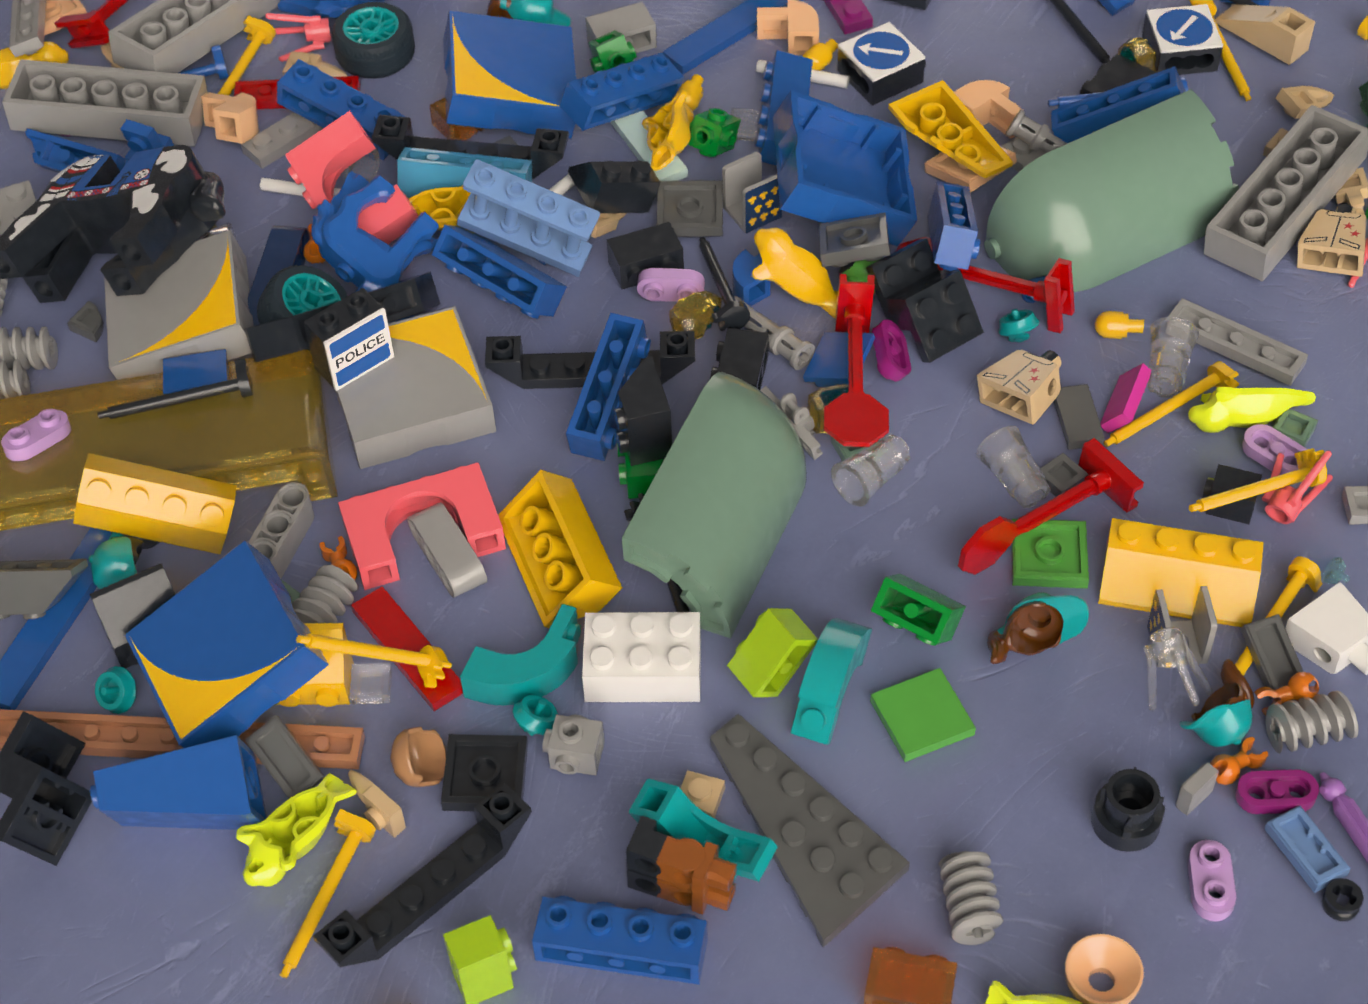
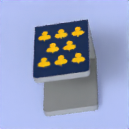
M758 151L723 166V208L745 234L782 218L777 174L762 180V156Z
M1200 586L1192 619L1172 622L1163 590H1155L1147 629L1157 668L1208 663L1218 624L1207 586ZM1171 636L1183 637L1188 642V648L1183 651L1172 650L1169 647Z

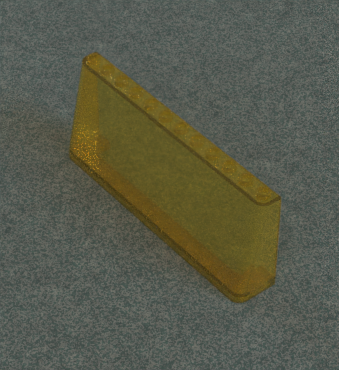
M301 350L259 362H254L253 358L245 359L250 377H252L253 396L243 398L239 390L115 419H110V417L99 419L98 412L108 410L107 408L164 395L163 372L0 399V531L74 519L77 497L88 453L237 485L236 491L297 481L307 487L311 501L338 497L323 377L314 367L311 351ZM228 361L229 380L236 379L235 362ZM45 409L61 410L67 414L71 425V432L66 438L28 460L12 461L5 456L1 440L10 429L20 426Z

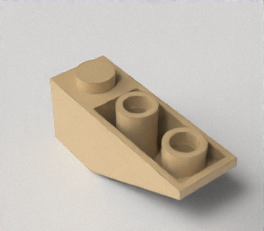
M1234 4L1215 19L1218 25L1288 65L1308 51L1315 25L1314 20L1291 7Z

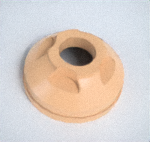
M1108 934L1089 935L1075 943L1068 952L1065 962V979L1072 994L1083 1004H1129L1142 986L1144 969L1141 958L1131 945L1118 937ZM1094 973H1104L1112 979L1114 986L1106 992L1097 991L1090 985L1089 977Z

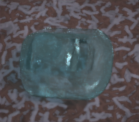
M1335 557L1327 564L1322 575L1324 583L1335 585L1340 580L1348 583L1350 577L1344 573L1346 564L1342 557Z

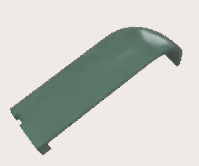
M1190 89L1033 160L1010 180L992 207L988 218L986 241L984 242L987 255L991 259H995L1010 276L1025 280L1048 275L1058 258L1070 260L1072 262L1073 291L1079 292L1101 285L1204 237L1206 226L1239 189V185L1232 183L1229 167L1234 165V161L1226 141L1220 142L1212 126L1216 122L1214 116L1199 96Z
M724 372L714 374L697 398L622 536L624 561L651 572L665 583L669 582L670 579L673 580L683 590L680 597L690 608L691 612H700L701 629L730 639L802 496L806 484V459L800 438L791 421L775 402L762 391L742 379Z

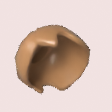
M412 727L401 731L394 739L391 749L390 760L394 773L403 783L411 787L439 784L444 778L446 749L439 733L435 730H423L422 727Z

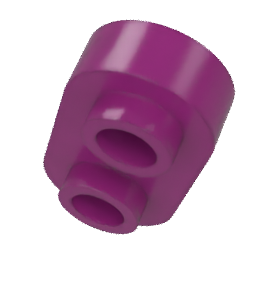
M884 319L872 329V333L875 336L873 345L878 362L877 368L884 378L898 382L911 372L906 338L902 330L894 322Z
M1303 770L1251 771L1239 779L1235 798L1242 809L1252 814L1285 813L1297 806H1301L1304 811H1308L1316 802L1319 794V785L1311 774ZM1290 792H1296L1301 797L1295 798L1290 794ZM1250 794H1256L1260 796L1261 799L1253 798L1250 796Z

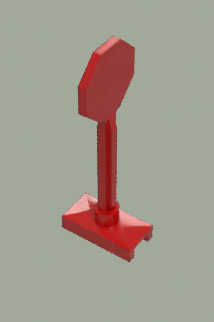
M107 0L96 11L62 16L54 24L57 28L66 27L73 37L68 43L71 49L106 45L110 42L108 34L110 30L106 26L105 21L128 0Z
M921 237V238H927V239H928L929 245H930L931 250H932L931 238ZM918 239L901 243L894 252L915 242ZM1058 258L1044 281L1039 280L1038 282L970 265L968 270L958 269L966 280L1032 296L1034 300L1046 303L1048 331L1061 334L1063 331L1062 314L1072 316L1075 312L1072 262L1070 260Z
M847 274L839 275L835 332H848V393H843L824 407V431L841 445L848 447H870L889 433V409L871 395L863 392L862 333H869L875 286L874 275H867V282H847Z
M1093 438L1083 444L1078 466L1089 474L1083 482L1021 516L1016 522L999 516L981 526L961 549L958 567L962 571L976 575L995 564L1017 536L1029 532L1091 495L1097 496L1104 492L1127 513L1138 506V501L1134 498V494L1143 488L1144 482L1098 440Z

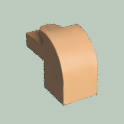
M787 0V7L757 8V40L788 39V53L803 55L810 47L819 43L818 14L812 6L799 0Z
M974 81L954 91L982 126L990 123L1003 134L1006 133L1021 109L1016 103L1009 100L1010 87L997 81Z
M210 92L201 96L205 126L215 128L216 139L243 144L259 133L256 100L253 96L240 93L233 97Z

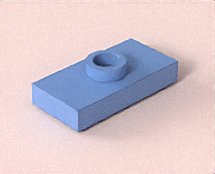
M1297 806L1266 823L1265 831L1314 893L1327 887L1331 881L1348 876L1351 868L1301 806Z

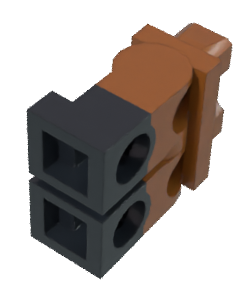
M641 816L626 849L628 888L679 905H691V911L701 915L704 914L707 904L728 911L736 891V884L733 881L737 871V864L718 858V845L706 841L703 847L695 839L684 838L678 840L657 832L656 820Z

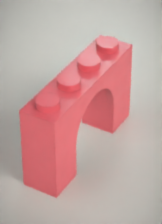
M349 111L286 153L285 156L291 164L287 170L298 185L303 183L306 191L302 194L311 208L315 209L319 204H322L324 199L328 200L329 203L334 197L336 181L341 173L376 149L361 124ZM397 184L394 185L395 192L391 199L386 203H375L367 207L360 213L358 218L359 228L387 244L403 235L419 216Z
M478 462L338 502L343 525L364 590L400 580L396 559L390 544L394 530L407 517L440 502L444 504L478 557L506 549L503 527Z

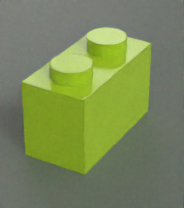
M768 608L757 618L756 625L748 637L736 647L735 655L727 666L753 697H778L817 644L818 638L792 609Z
M491 915L443 934L452 974L465 1004H477L514 988L511 972L516 971L517 967L511 953L513 947L504 927L497 929Z

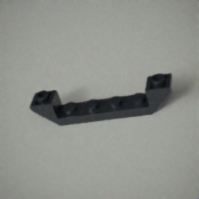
M379 115L372 134V142L395 159L399 158L405 147L532 160V179H534L563 159L569 131L537 128L532 146L416 137L413 136L410 117Z
M431 272L399 281V283L368 292L385 309L388 323L424 312L440 304ZM337 302L286 318H279L245 328L244 331L254 362L310 348L304 321Z
M695 330L660 331V350H649L647 357L652 356L661 384H664L695 362ZM521 336L486 337L485 367L522 389L580 388L585 383L596 352L523 354Z
M503 783L474 807L477 820L476 825L359 919L355 920L347 910H344L314 934V940L339 967L379 960L505 857L532 812L531 807L506 783Z

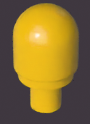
M829 39L825 44L821 42L814 44L802 57L813 59L812 69L822 71L830 64L833 58L832 53L838 49V44L834 39Z
M694 74L691 80L682 83L678 91L680 89L687 91L684 103L692 111L698 107L703 97L701 85L704 80L698 74Z
M1105 311L1097 316L1095 330L1103 338H1127L1128 333H1143L1144 320L1129 319V314L1120 311Z

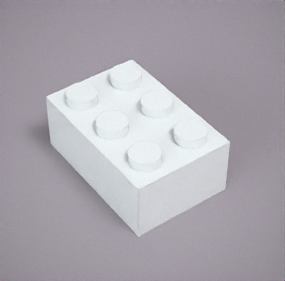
M700 612L585 613L582 667L585 702H700Z

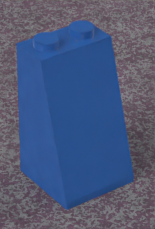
M237 735L93 771L95 784L90 786V794L94 807L96 809L99 808L101 812L122 826L238 830L242 826L260 823L267 818L255 753Z

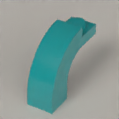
M562 604L545 638L537 646L526 652L501 654L476 646L460 675L464 698L490 705L508 706L516 704L528 695L543 697L562 685L578 664L576 644L579 641L582 627L578 624L576 608Z
M833 618L828 622L814 648L799 690L798 697L800 700L791 734L826 745L831 743L845 691L853 672L858 666L863 664L873 628L839 618Z
M647 778L628 811L637 823L641 816L656 820L657 832L678 840L684 838L695 839L703 847L706 841L718 845V858L737 864L734 881L738 875L759 882L778 848L771 838L730 827L712 818L692 803L679 786Z

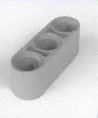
M291 482L281 486L248 542L271 561L280 579L283 577L315 516L309 491L305 485L299 482Z
M437 503L407 517L413 537L451 597H457L487 582V576L482 563L443 503Z

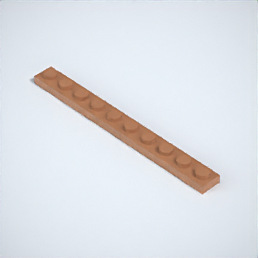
M0 709V751L24 710ZM24 711L86 743L80 755L148 758L183 749L178 744L166 718ZM254 722L238 737L249 747L245 739L265 723ZM285 724L317 767L359 770L365 740L363 728ZM255 754L257 764H262Z

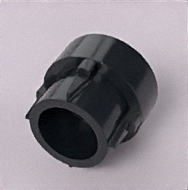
M1137 767L1118 771L1111 776L1108 783L1097 793L1091 816L1094 832L1103 843L1119 851L1134 852L1145 849L1156 840L1165 812V805H1163L1164 797L1160 796L1157 782L1146 772L1137 770Z

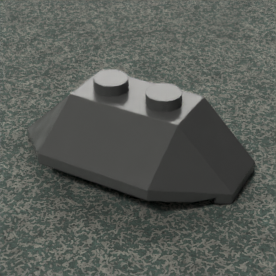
M87 558L0 561V619L22 614L24 619H36L45 616L46 611L60 602L87 568Z

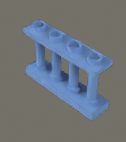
M475 160L463 182V189L470 192V195L457 219V225L579 277L593 244L586 241L589 240L596 226L600 212L483 161Z

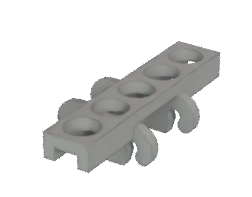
M767 386L762 388L760 391L775 402L791 421L804 450L814 460L820 457L823 453L819 449L820 443L813 437L814 431L812 429L815 427L808 408L805 406L799 407L796 396L793 393H787L779 400Z

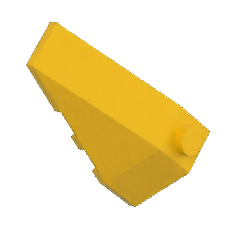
M944 80L888 104V109L906 130L984 179L1013 166V161Z

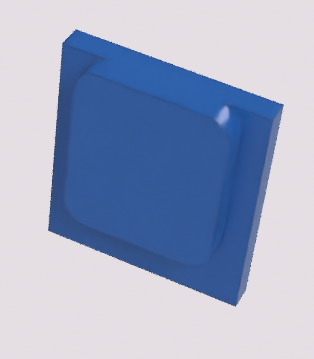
M824 332L803 375L805 382H814L817 387H848V333ZM862 333L863 364L875 340L873 333Z
M226 349L163 359L164 394L229 380Z

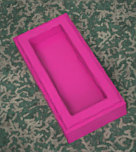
M1144 363L1119 376L1100 422L1101 428L1107 433L1113 432L1133 421L1152 371Z

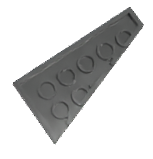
M739 714L710 737V745L729 780L736 786L742 797L744 807L748 814L752 815L759 828L760 835L771 838L778 846L773 859L786 882L790 883L806 917H809L817 932L816 936L824 948L909 870L910 862Z

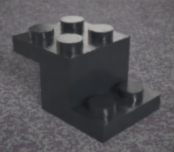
M920 238L866 267L868 274L874 275V290L885 318L894 322L900 330L911 331L922 362L930 363L984 333L961 271L939 270L938 265L934 263L933 252L927 238Z
M24 711L0 751V793L12 798L0 819V841L57 866L92 802L90 790L67 779L86 743Z

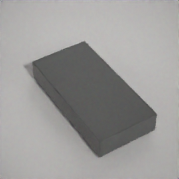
M1088 384L1061 387L1059 395L1054 400V404L1068 450L1083 448V444L1093 438L1103 445L1105 437Z
M1279 614L1246 624L1240 628L1265 687L1276 690L1288 685L1290 678L1294 674L1304 672Z
M277 715L245 739L246 743L288 798L302 791L314 788L325 778L314 761Z

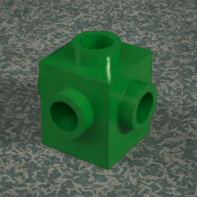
M616 30L588 42L593 58L590 59V64L594 73L617 67L623 63L633 62L637 58L631 42H626L624 35Z
M710 108L705 112L697 114L690 124L691 138L688 145L699 149V153L707 157H717L722 153L734 149L741 119L718 108Z

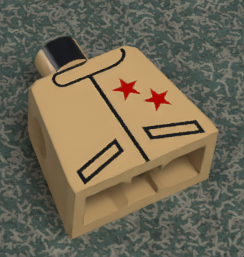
M1341 204L1336 207L1335 211L1318 210L1299 239L1297 268L1362 277L1364 271L1366 217L1363 214H1356L1354 207L1349 204Z
M1016 350L977 375L980 403L1029 424H1035L1060 393L1059 368L1062 362L1059 355L1052 350H1047L1039 357L1024 350Z

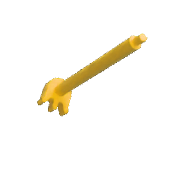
M1189 0L1192 6L1207 4L1212 17L1217 12L1213 0ZM1213 17L1223 43L1221 58L1240 96H1244L1246 101H1250V89Z
M250 15L247 16L244 21L246 24L244 31L249 33L246 39L248 41L251 40L218 94L230 96L235 88V82L240 80L260 46L272 42L276 31L271 24Z
M1222 361L1213 363L1207 368V377L1111 433L1110 438L1104 441V445L1108 447L1113 443L1119 444L1214 386L1238 387L1239 383L1234 379L1239 375L1238 372Z
M1314 448L1297 452L1294 456L1297 460L1298 470L1198 499L1195 504L1189 505L1188 509L1190 512L1197 510L1204 512L1302 482L1324 454V450L1315 451ZM1326 464L1309 487L1323 484L1326 481Z
M1297 556L1293 559L1288 567V576L1286 578L1289 582L1265 618L1277 614L1282 618L1299 590L1304 588L1306 584L1310 586L1313 592H1318L1322 582L1321 570L1316 563L1302 556ZM1246 646L1235 663L1243 676L1254 661L1248 646Z
M308 634L307 636L298 635L296 638L297 643L305 644L308 648L416 665L424 681V686L429 688H436V679L444 680L443 667L451 668L452 666L444 651L437 646L427 645L420 652L315 634Z
M340 809L334 819V826L338 828V834L345 835L347 838L282 962L284 967L280 973L281 977L287 978L291 969L296 968L360 841L368 843L373 838L376 828L366 819L343 809Z

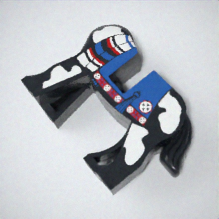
M174 145L135 152L121 171L111 155H94L81 159L66 167L52 178L39 199L13 221L0 236V279L23 277L40 303L65 301L94 254L118 253L107 261L100 271L117 296L144 294L154 281L178 261L197 239L208 232L219 219L225 216L223 182L217 174L203 170L192 149L187 145Z

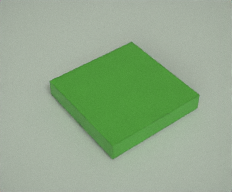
M1048 520L1029 532L1020 534L1013 540L1011 544L1012 586L1088 589L1089 571L1086 521Z
M941 668L871 694L870 702L904 762L975 735L976 727Z

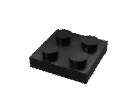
M449 734L441 796L442 810L474 811V807L503 783H506L523 800L528 752L527 736Z

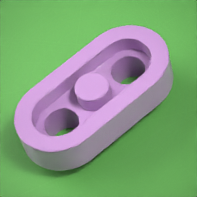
M648 268L638 275L637 281L638 294L649 301L694 302L703 296L705 287L703 275L691 269Z
M45 409L27 422L10 429L1 440L5 456L12 461L28 460L63 440L71 432L68 416L61 410Z
M1264 424L1249 427L1245 431L1242 442L1244 453L1270 471L1273 470L1277 455L1282 453L1284 460L1280 475L1298 470L1294 454L1307 450L1286 435Z
M1200 841L1192 847L1187 861L1192 905L1196 913L1202 918L1209 921H1221L1230 916L1236 902L1231 855L1227 848L1217 841ZM1204 856H1213L1217 861H1209ZM1209 892H1217L1222 898H1213Z

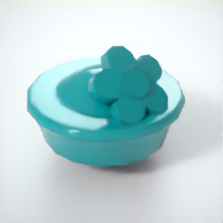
M1013 309L1011 313L1006 314L1000 319L998 333L1001 336H1008L1010 342L1022 343L1030 338V334L1026 332L1036 328L1040 320L1031 310Z
M114 666L98 677L95 684V696L100 706L116 714L127 712L133 706L137 688L135 679L127 669Z
M537 695L524 697L521 701L514 704L512 710L514 719L519 724V727L530 736L534 734L545 735L546 729L553 728L556 714L558 715L557 709L550 701Z

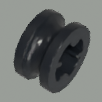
M1345 878L1333 880L1328 884L1323 895L1322 907L1332 919L1338 921L1352 920L1357 916L1363 904V891L1359 885ZM1340 894L1346 895L1349 898L1345 906L1336 902Z

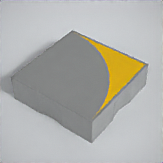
M231 230L195 241L178 261L154 281L144 294L117 296L104 277L109 369L127 394L162 383L163 359L226 349L227 361L251 353L244 331L245 328L253 326V317L248 307L250 289L247 261Z
M455 306L389 323L388 327L394 357L335 391L338 402L344 411L348 433L360 469L407 457L426 448L450 445L496 432L493 405Z

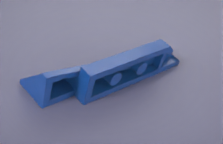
M28 128L25 132L26 136L32 140L35 152L32 154L34 162L43 168L56 172H61L71 164L94 155H111L120 171L129 161L119 154Z

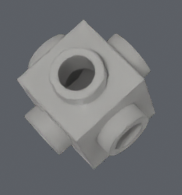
M556 714L553 728L546 729L543 739V752L548 753L550 768L557 769L564 774L583 773L597 775L605 743L603 721L590 720L580 715L564 716Z

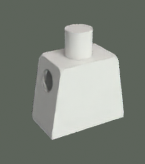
M1341 582L1288 619L1285 629L1294 650L1330 674H1336L1350 663H1353L1360 671L1368 675V613Z

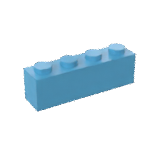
M405 147L397 159L398 186L408 198L429 189L463 186V182L475 160L483 161L532 182V160Z

